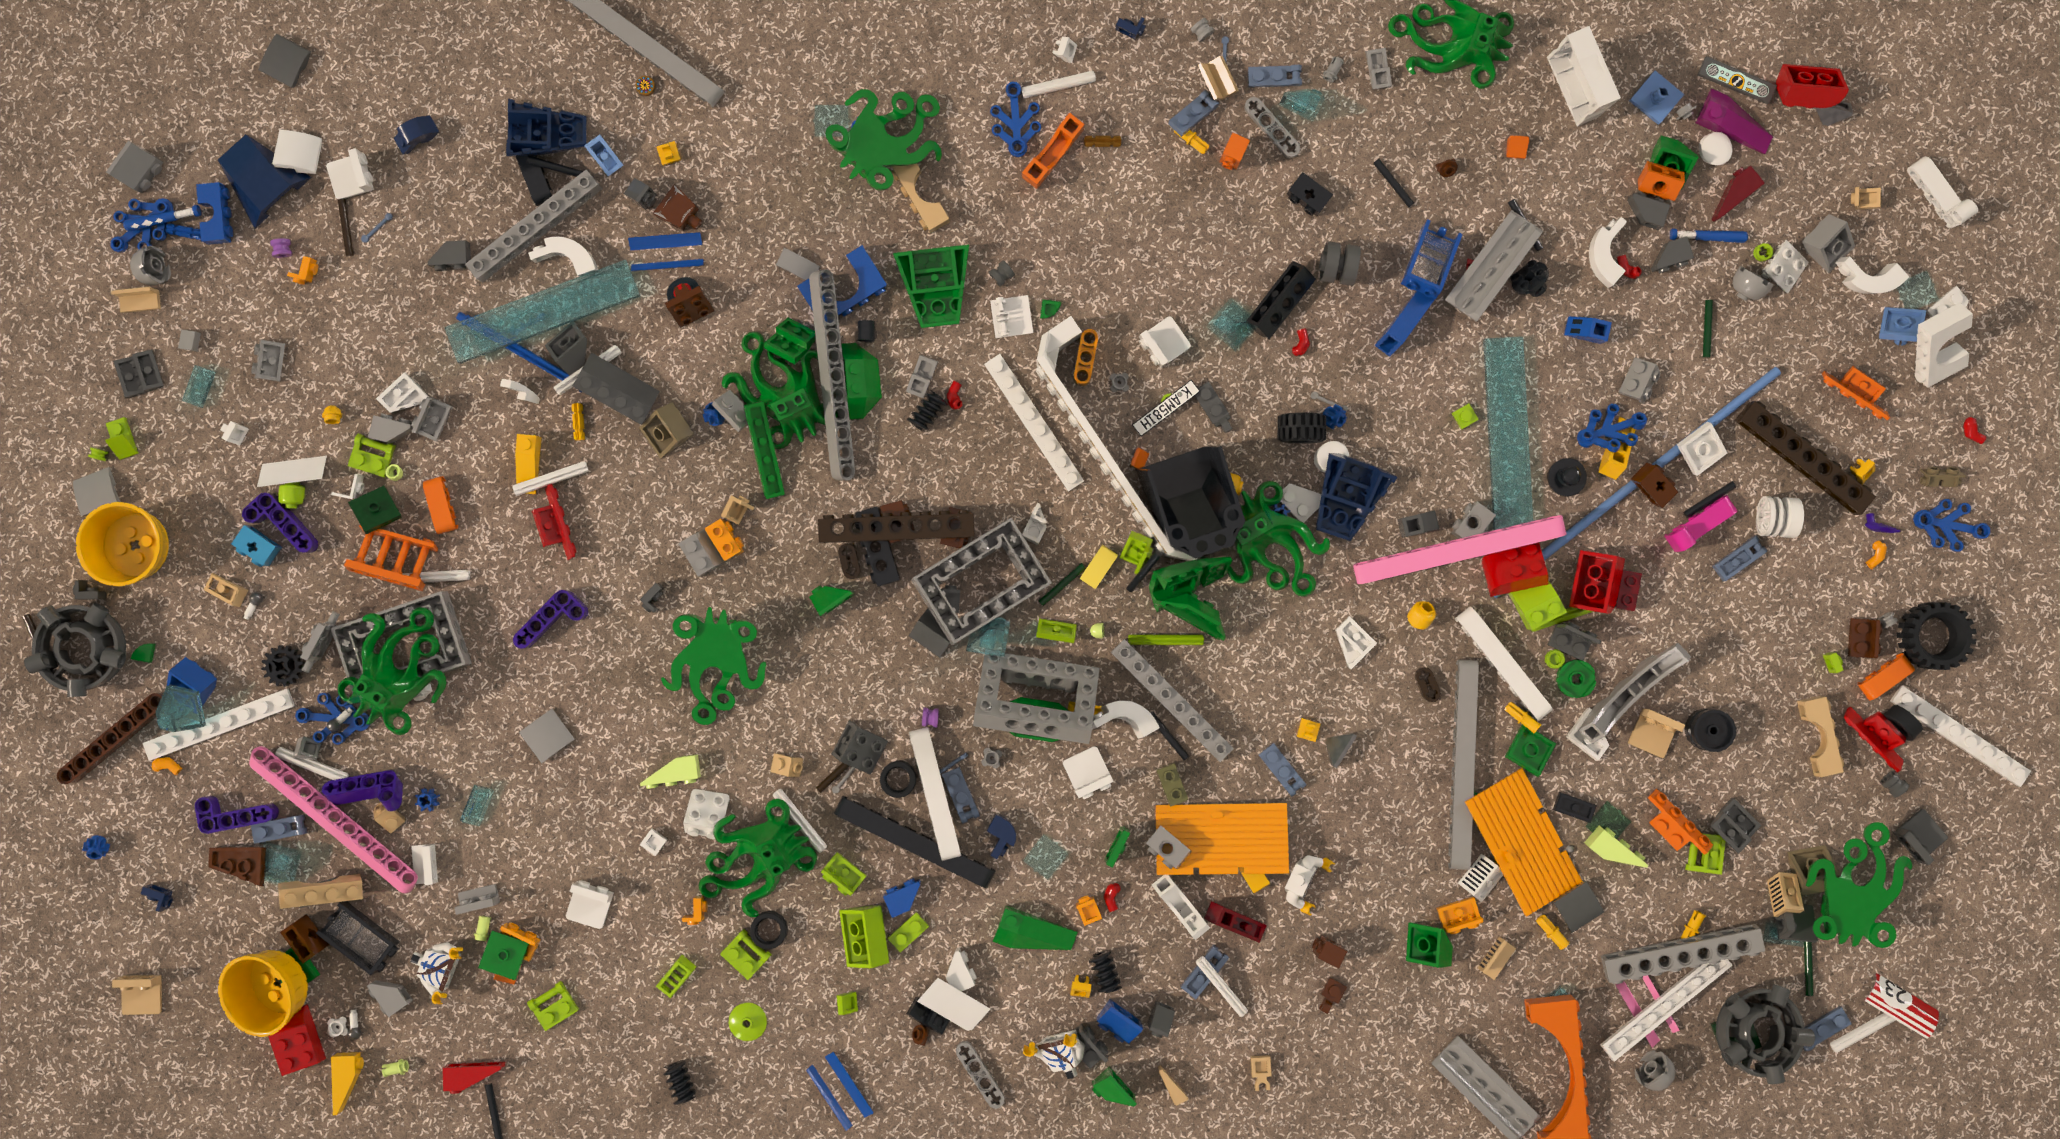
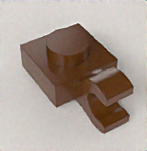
M1329 977L1320 993L1325 998L1319 1009L1328 1014L1333 1002L1339 1004L1347 986Z

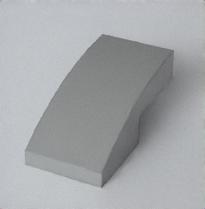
M1386 48L1365 51L1372 89L1392 86Z
M786 248L783 249L776 263V266L803 280L809 279L811 273L818 271L820 268L819 265Z
M919 355L906 392L924 398L938 361Z

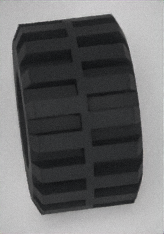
M1285 413L1279 415L1277 440L1284 443L1323 442L1326 440V416L1319 413Z

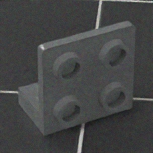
M1563 622V624H1556L1547 645L1583 661L1590 645L1600 644L1601 640L1597 639V635L1590 631H1580L1579 626L1570 622Z
M849 720L831 755L842 763L871 774L888 741L862 729L856 723Z
M1920 809L1893 832L1916 861L1926 865H1930L1934 861L1930 854L1948 839V836L1925 809Z
M1803 904L1804 911L1801 913L1785 912L1779 917H1775L1778 939L1816 943L1818 938L1813 931V924L1815 922L1813 906Z
M1080 1024L1075 1030L1078 1039L1085 1044L1083 1062L1091 1069L1101 1059L1105 1063L1109 1061L1107 1046L1101 1040H1096L1095 1033L1088 1025L1084 1027L1083 1024Z

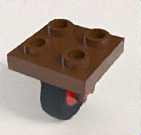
M682 277L676 279L668 287V301L665 302V305L680 328L715 311L705 293L694 279Z

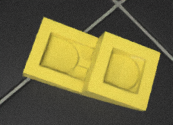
M1102 544L1080 579L1096 589L1118 557V554Z

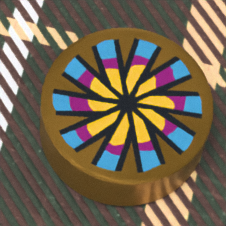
M649 76L639 77L635 84L636 90L642 96H650L656 88L655 82Z

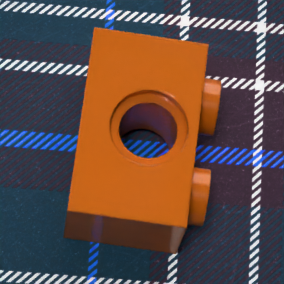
M1232 132L1219 161L1223 163L1222 166L1228 170L1233 168L1237 170L1250 140Z
M1647 161L1638 178V190L1645 194L1659 196L1664 200L1670 199L1675 201L1685 183L1684 172Z

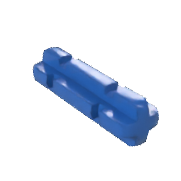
M171 223L166 225L165 232L168 234L201 240L200 229Z

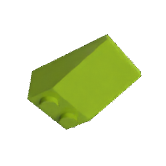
M1549 580L1548 585L1508 593L1527 630H1534L1567 613Z

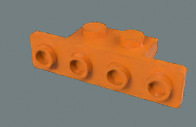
M1852 366L1841 380H1838L1826 371L1822 373L1823 381L1832 388L1834 386L1841 389L1839 392L1847 398L1853 397L1860 407L1864 409L1868 407L1873 410L1871 413L1877 418L1890 419L1889 413L1874 403L1886 390L1885 386L1855 366Z
M1655 789L1648 799L1661 812L1649 823L1676 851L1691 841L1704 855L1707 854L1713 846L1709 838L1703 835L1696 828L1695 824L1689 821L1682 814L1681 810L1667 799L1664 793Z

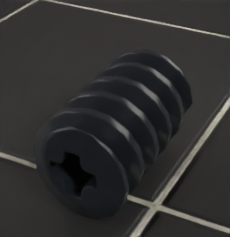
M930 390L932 394H925L928 400L921 399L920 402L923 407L916 406L919 413L912 411L911 414L914 419L907 418V421L920 431L923 429L929 431L927 423L934 424L931 418L939 417L936 411L943 412L940 405H948L942 397Z
M1111 950L1097 952L1089 960V963H1095L1091 970L1098 971L1093 976L1094 978H1100L1096 982V985H1102V988L1098 990L1099 993H1110L1122 988V986L1118 985L1120 979L1116 978L1118 972L1113 971L1116 968L1115 964L1111 963L1113 957L1108 956L1111 954Z
M680 1060L664 1067L667 1068V1071L663 1075H670L666 1083L673 1084L668 1089L675 1090L671 1098H678L674 1105L686 1103L696 1097L693 1096L696 1090L690 1089L694 1085L693 1082H687L691 1076L686 1074L688 1068L683 1067L686 1063L685 1060Z

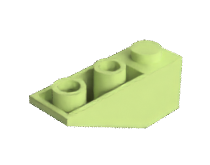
M698 754L675 758L641 782L640 786L646 785V788L650 789L658 787L660 783H665L666 786L677 785V781L684 780L685 784L696 782V779L701 777Z
M1599 825L1584 842L1605 860L1646 868L1649 866L1644 862L1645 857L1637 850L1634 853L1629 850L1631 846L1623 839L1618 841L1614 838L1616 834L1608 827L1603 829Z

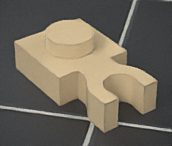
M1270 1055L1250 1056L1252 1078L1257 1077L1254 1083L1255 1091H1259L1260 1083H1265V1089L1270 1090V1084L1267 1080V1077L1272 1076Z

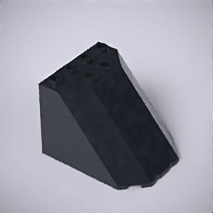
M1207 445L1136 469L1141 487L1171 547L1196 559L1202 557V555L1211 554L1234 545L1236 537L1245 523V518L1222 446Z

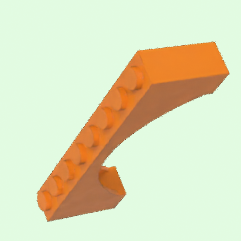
M1571 994L1525 999L1526 1018L1531 1024H1539L1557 1038L1565 1051L1570 1070V1082L1566 1099L1555 1118L1542 1131H1537V1138L1591 1139V1135L1588 1133L1590 1118L1586 1114L1588 1098L1584 1092L1587 1083L1582 1070L1585 1069V1062L1583 1057H1581L1583 1042L1579 1037L1581 1022L1577 1015V1012L1580 1011L1579 1002Z

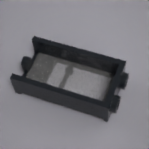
M348 901L339 902L337 905L339 907L338 910L328 917V923L324 928L318 930L316 934L369 975H373L376 972L380 973L387 965L385 963L387 958H392L399 948L396 946L400 941L365 916Z

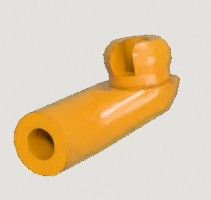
M1879 540L1875 541L1872 545V548L1876 550L1875 555L1865 562L1870 569H1874L1885 559L1887 546Z
M170 757L157 758L152 762L151 766L155 772L169 769L174 775H177L183 769Z

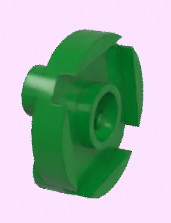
M1570 660L1565 662L1557 672L1556 683L1559 690L1564 695L1572 698L1588 696L1596 686L1595 670L1585 661ZM1579 674L1580 683H1573L1572 676Z

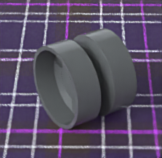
M1327 241L1320 257V281L1334 283L1337 273H1339L1340 284L1354 286L1360 263V246L1346 244L1343 254H1341L1340 243Z

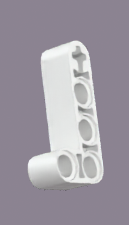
M1924 156L1907 168L1908 174L1919 189L1922 188L1924 196L1930 204L1934 205L1935 211L1941 220L1944 219L1947 223L1946 227L1953 228L1961 225L1978 213V207L1972 200L1966 199L1961 201L1929 157Z

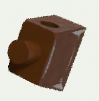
M675 184L653 212L658 219L683 231L687 225L697 230L703 222L695 216L699 210L698 207Z

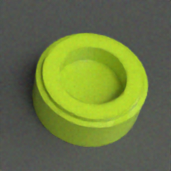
M1550 650L1545 655V663L1550 668H1560L1565 663V656L1560 650Z

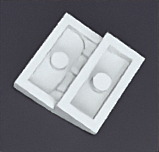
M279 130L272 164L278 168L295 169L297 173L316 174L322 138L296 131Z

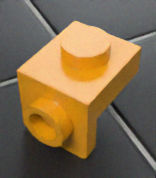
M303 256L299 275L288 272L287 276L293 278V282L298 284L312 283L313 275H316L318 272L317 261Z
M1087 895L1078 899L1079 902L1076 903V907L1084 926L1102 919L1094 896L1089 897Z
M703 896L693 898V915H685L682 917V922H687L688 925H698L704 919V912H707L708 903L704 901Z

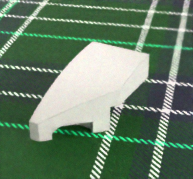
M502 379L501 387L519 391L517 399L539 404L540 398L529 388L518 382Z
M1037 503L1022 533L1024 539L1036 545L1039 544L1047 528V522L1039 503Z

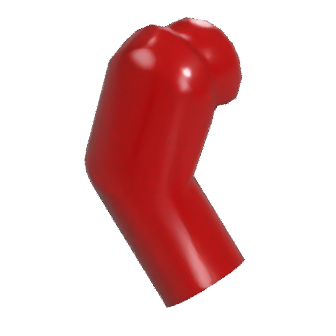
M1626 255L1616 257L1618 265L1626 270L1623 273L1624 276L1636 279L1641 275L1640 267L1630 266Z
M1306 328L1297 331L1299 343L1292 348L1294 356L1304 355L1310 346Z
M956 381L952 382L946 394L949 406L954 410L962 407V401L958 396L962 385Z
M1968 417L1963 424L1964 435L1979 444H1983L1986 436L1978 432L1976 419Z
M1118 883L1108 885L1103 895L1109 912L1118 909L1114 900L1117 893L1121 890Z

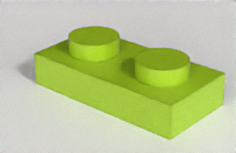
M1039 618L1036 637L1074 643L1077 625Z
M916 912L887 939L901 953L929 925Z

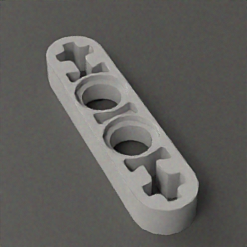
M1256 97L1249 98L1244 106L1248 116L1285 157H1296L1300 152V145L1260 99ZM1250 102H1251L1252 104L1257 103L1256 109H1257L1259 112L1261 111V109L1264 110V112L1260 113V115L1258 116V118L1255 117V116L1257 115L1256 110H1255V109H1252V110L1249 109V107H1250V104H1249V103H1250ZM1263 116H1268L1271 119V124L1264 126L1260 119ZM1274 131H1282L1284 134L1283 139L1276 140L1273 136ZM1286 138H1289L1287 144L1289 146L1294 145L1296 147L1294 149L1295 153H1288V146L1286 144L1281 146L1280 144L1283 143L1286 140Z
M968 1041L960 1042L956 1047L957 1057L988 1105L994 1109L1000 1108L1004 1104L1003 1092L972 1044ZM961 1046H964L965 1048L969 1047V1056L971 1057L973 1054L975 1056L973 1058H970L967 1061V1063L965 1062V1060H967L968 1058L966 1054L960 1053ZM971 1062H978L981 1066L980 1069L972 1071L969 1067ZM982 1078H989L991 1085L984 1088L980 1085V1080ZM993 1087L996 1088L993 1090L995 1096H1000V1103L998 1104L997 1102H991L993 1097L989 1091H991Z

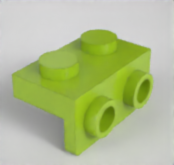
M1131 531L1119 558L1137 565L1135 574H1138L1150 558L1154 549L1150 547L1153 539Z
M838 852L835 853L821 871L822 877L830 884L832 882L838 886L837 889L845 896L847 894L852 896L867 876Z

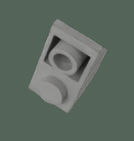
M381 413L380 417L373 415L368 438L392 444L411 433L413 427L410 425V420L400 418L399 421L392 420L393 416Z
M375 980L367 985L370 996L378 1001L380 1010L388 1017L394 1015L413 1001L401 984Z

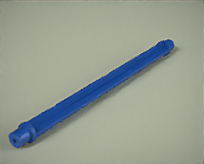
M462 312L458 313L456 319L462 322L463 325L472 328L562 381L569 377L564 370L473 319L470 315H465Z

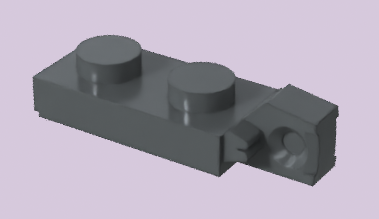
M1208 381L1198 388L1200 392L1195 395V398L1215 427L1220 425L1223 431L1227 433L1233 429L1228 422L1231 417Z

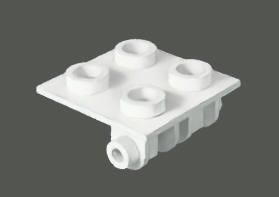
M1785 240L1784 243L1778 245L1777 250L1771 257L1772 259L1768 260L1770 264H1767L1762 269L1763 273L1761 276L1766 279L1770 277L1782 290L1789 293L1809 262Z
M1028 295L1004 299L1003 297H998L996 300H990L995 338L1033 333Z

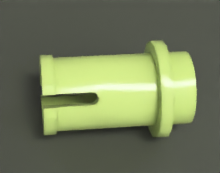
M479 916L477 930L474 933L475 940L487 941V937L490 936L488 935L491 917Z
M400 1059L398 1062L383 1064L382 1068L386 1069H382V1074L384 1077L399 1073L404 1075L409 1070L408 1061Z

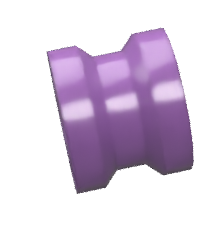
M280 238L271 240L270 245L273 247L272 257L283 258L292 256V251L289 249L290 239Z
M924 707L922 726L932 725L937 728L939 709L929 710Z

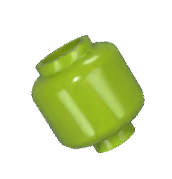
M300 482L281 484L278 493L279 503L285 504V508H297V505H302L305 502V487L300 485Z

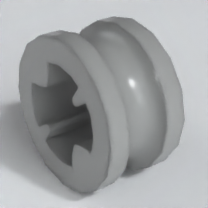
M1888 612L1877 619L1881 621L1882 629L1888 628L1898 621L1897 618L1893 617V612Z

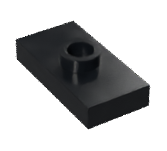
M1559 792L1553 810L1591 823L1597 805Z

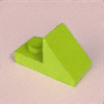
M122 417L105 423L110 438L105 441L119 460L139 454L127 418Z

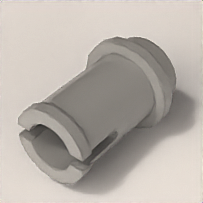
M1334 56L1328 69L1323 72V78L1330 83L1337 80V74L1344 61Z

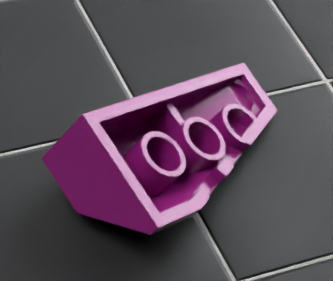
M1712 88L1710 89L1695 123L1711 131L1722 132L1729 139L1765 155L1773 136L1728 95Z

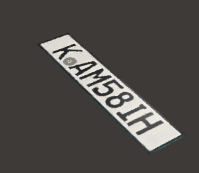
M1192 380L1188 381L1133 423L1132 426L1142 437L1197 395L1200 390Z

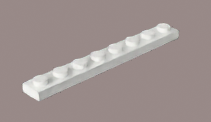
M1001 354L984 364L1067 491L1069 492L1083 483L1084 480Z
M1900 685L1890 700L1891 703L1903 707L1920 722L2016 786L2021 787L2030 774L2031 770L1906 687Z
M289 688L144 742L143 746L148 760L152 761L295 707Z
M1728 959L1721 960L1718 964L1705 963L1701 964L1698 968L1692 969L1601 1043V1047L1612 1061H1616L1728 970L1732 964Z

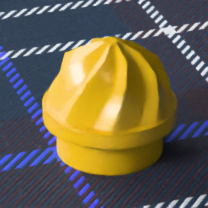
M330 405L324 409L322 418H324L326 424H339L342 413L339 408Z

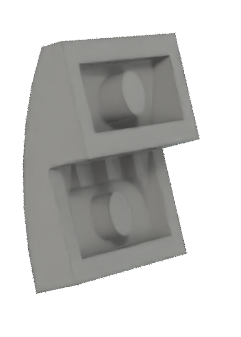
M110 467L73 481L74 494L81 516H87L101 505L120 502L114 487L116 483Z
M553 709L519 732L541 764L575 740Z

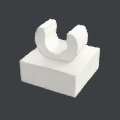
M1062 37L1061 41H1056V44L1059 46L1058 51L1053 50L1052 53L1063 61L1072 63L1077 44L1069 37Z
M230 421L229 425L223 423L220 430L224 432L222 439L240 446L249 429Z

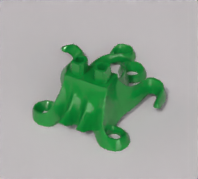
M1444 0L1449 7L1455 10L1453 15L1447 14L1435 17L1433 8L1425 3L1418 4L1412 13L1414 22L1421 27L1441 22L1450 25L1453 30L1452 37L1446 42L1433 43L1423 39L1415 30L1411 19L1405 14H1397L1390 19L1388 28L1393 36L1399 38L1410 35L1417 46L1429 53L1443 57L1442 62L1429 61L1419 56L1409 57L1406 61V68L1412 75L1416 74L1415 66L1432 73H1445L1466 65L1476 64L1471 72V82L1477 88L1484 89L1491 86L1495 81L1496 71L1493 60H1509V57L1498 51V49L1513 47V44L1502 38L1509 35L1514 27V19L1510 13L1500 12L1495 17L1479 13L1471 6L1458 0ZM1422 10H1428L1431 13V18L1423 20L1419 17V13ZM1506 18L1509 22V26H1506L1505 24L1500 22L1499 19ZM1398 21L1405 22L1407 25L1406 30L1403 32L1397 31L1395 24ZM1481 71L1489 73L1490 77L1487 82L1481 83L1478 80V75Z
M868 89L858 90L844 103L846 106H849L862 98L868 101L850 131L847 132V129L843 126L833 124L825 132L829 145L844 156L840 167L843 168L848 164L855 167L849 178L853 179L859 173L864 179L866 178L867 183L872 188L878 191H885L893 184V174L886 167L916 164L922 161L932 150L935 151L936 161L939 162L942 157L940 146L932 140L926 141L913 153L909 154L906 151V148L912 145L920 136L924 125L923 119L925 117H934L940 111L937 99L931 95L924 94L917 99L915 125L904 136L894 137L889 135L885 130V124L900 120L909 115L914 109L912 97L905 92L895 93L891 101L893 111L886 115L878 116L874 114L878 98L875 93ZM903 100L907 104V108L904 110L899 109L896 101ZM925 102L930 103L932 111H924L922 104ZM832 133H841L843 135L842 141H835ZM875 176H884L886 179L885 183L880 184L876 182Z
M749 332L742 338L741 345L746 353L753 355L750 364L751 374L755 386L761 395L759 398L754 397L744 378L736 372H730L723 377L722 387L726 389L730 383L736 384L745 404L764 401L767 416L780 423V425L770 428L771 436L777 432L783 435L781 443L776 444L773 442L774 449H783L788 446L794 433L799 441L803 442L804 428H807L815 436L817 433L815 423L818 422L825 425L824 407L817 394L816 383L810 364L812 358L818 360L817 350L809 349L801 358V372L788 365L785 359L775 358L773 353L767 350L768 359L771 363L780 367L788 378L784 386L775 387L764 379L760 371L759 362L761 353L764 350V337L758 332ZM750 339L758 340L759 346L757 349L751 350L748 348V341Z
M1266 481L1260 484L1254 499L1247 492L1242 491L1244 505L1240 506L1245 523L1236 537L1235 547L1244 573L1242 576L1237 575L1230 566L1227 574L1235 583L1246 584L1254 575L1251 562L1257 561L1269 569L1266 576L1268 586L1273 590L1284 589L1290 581L1288 572L1283 567L1270 562L1265 555V549L1270 544H1279L1285 547L1294 559L1295 573L1291 584L1293 592L1301 597L1311 595L1316 588V581L1312 575L1303 573V556L1291 533L1296 531L1303 538L1309 550L1317 555L1325 554L1329 550V539L1325 538L1322 544H1318L1310 529L1303 522L1270 510L1269 506L1278 504L1283 498V489L1277 482ZM1273 487L1276 493L1273 498H1267L1264 495L1266 488ZM1274 572H1279L1283 579L1281 582L1275 583L1272 581L1271 575ZM1303 578L1309 581V587L1304 590L1300 589L1297 584Z
M422 607L416 608L411 612L409 617L410 626L394 632L386 640L379 654H374L373 650L385 629V621L380 615L375 613L363 616L362 620L364 622H373L375 624L362 646L363 674L359 679L347 677L338 685V694L343 701L350 704L361 703L353 715L354 717H358L371 709L366 724H372L379 717H383L386 728L396 735L408 733L412 726L411 718L406 712L402 711L409 701L416 697L432 680H437L438 686L431 698V703H436L445 690L447 683L444 673L436 669L428 671L422 677H419L417 674L419 658L435 656L439 650V641L431 634H423L416 639L412 645L410 662L406 669H397L393 664L394 648L403 637L412 633L427 631L433 626L434 616L432 612ZM420 614L426 618V622L422 626H418L415 623L416 616ZM425 641L431 644V649L428 653H423L420 649L421 643ZM348 685L354 687L351 697L345 694V688ZM396 717H401L404 720V725L400 729L396 728L393 724Z
M711 607L707 609L706 619L694 614H683L674 620L672 628L678 637L684 639L695 637L673 660L671 665L672 682L670 683L664 677L661 678V681L668 690H680L682 686V669L685 664H688L690 666V687L694 696L699 700L698 705L692 710V718L701 725L712 724L716 719L715 707L725 711L732 709L735 704L734 695L726 689L733 674L737 673L741 684L751 690L759 688L764 682L766 662L760 664L756 679L749 678L746 657L741 642L748 643L756 638V627L747 620L730 619L728 621L726 610H722L719 619L714 618ZM687 621L691 624V628L682 630L680 623ZM747 627L750 630V634L742 636L740 628ZM708 667H717L722 671L723 675L714 688L710 701L701 692L700 677ZM719 694H726L729 697V701L726 703L720 701L718 698ZM705 708L710 714L704 718L699 715V710Z
M772 799L767 803L765 811L768 821L765 823L724 833L722 831L723 827L732 822L736 817L734 814H731L715 824L713 829L715 840L722 844L737 842V846L729 857L718 851L710 853L705 861L708 870L714 874H723L730 870L739 857L745 854H749L753 858L754 865L748 875L736 881L720 880L714 875L703 877L699 882V891L703 897L707 899L719 896L723 888L740 889L764 878L766 883L758 890L746 895L741 904L742 910L747 916L757 917L759 913L753 908V902L771 894L779 883L782 873L788 870L792 864L803 872L810 871L815 867L817 854L812 847L801 846L809 841V838L794 835L802 827L798 824L788 825L790 809L787 803L781 799ZM780 807L783 814L781 816H774L772 809ZM809 856L811 861L805 864L800 859ZM716 858H721L724 860L725 865L716 867L713 861ZM714 883L718 888L716 891L711 892L707 890L706 885Z
M1874 822L1864 828L1863 837L1875 855L1876 871L1873 877L1863 886L1854 884L1851 877L1852 869L1868 855L1867 845L1860 839H1850L1845 843L1843 853L1849 862L1842 868L1839 878L1836 877L1834 864L1827 859H1817L1809 867L1807 887L1812 886L1815 882L1817 873L1821 868L1825 870V893L1821 901L1822 917L1817 918L1813 924V931L1817 938L1831 940L1838 934V943L1843 944L1851 935L1852 947H1856L1862 937L1865 936L1870 943L1879 948L1891 946L1896 939L1897 934L1893 925L1887 922L1875 923V919L1900 894L1905 867L1911 870L1913 866L1908 857H1899L1895 861L1891 886L1888 890L1883 887L1886 878V860L1879 846H1883L1888 842L1890 832L1883 823ZM1875 830H1880L1882 833L1878 841H1874L1871 836ZM1858 847V854L1852 858L1850 856L1851 848ZM1822 923H1824L1825 929L1823 933L1820 930ZM1881 930L1889 933L1887 940L1879 941L1878 933Z

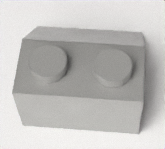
M128 141L106 173L133 190L142 193L149 189L151 186L150 181L161 172L164 162L144 148Z
M1830 214L1821 220L1816 228L1802 241L1806 252L1828 273L1837 266L1836 262L1841 257H1845L1855 247L1848 222Z
M705 529L678 543L698 577L706 575L734 558L733 556L726 561L723 560Z

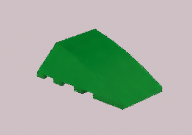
M969 245L893 253L921 328L959 324Z
M1218 557L1192 560L1153 571L1149 584L1153 604L1155 600L1180 592L1188 593L1190 591L1195 593L1197 586L1202 584L1204 588L1227 575L1232 558ZM1154 604L1157 613L1163 610Z

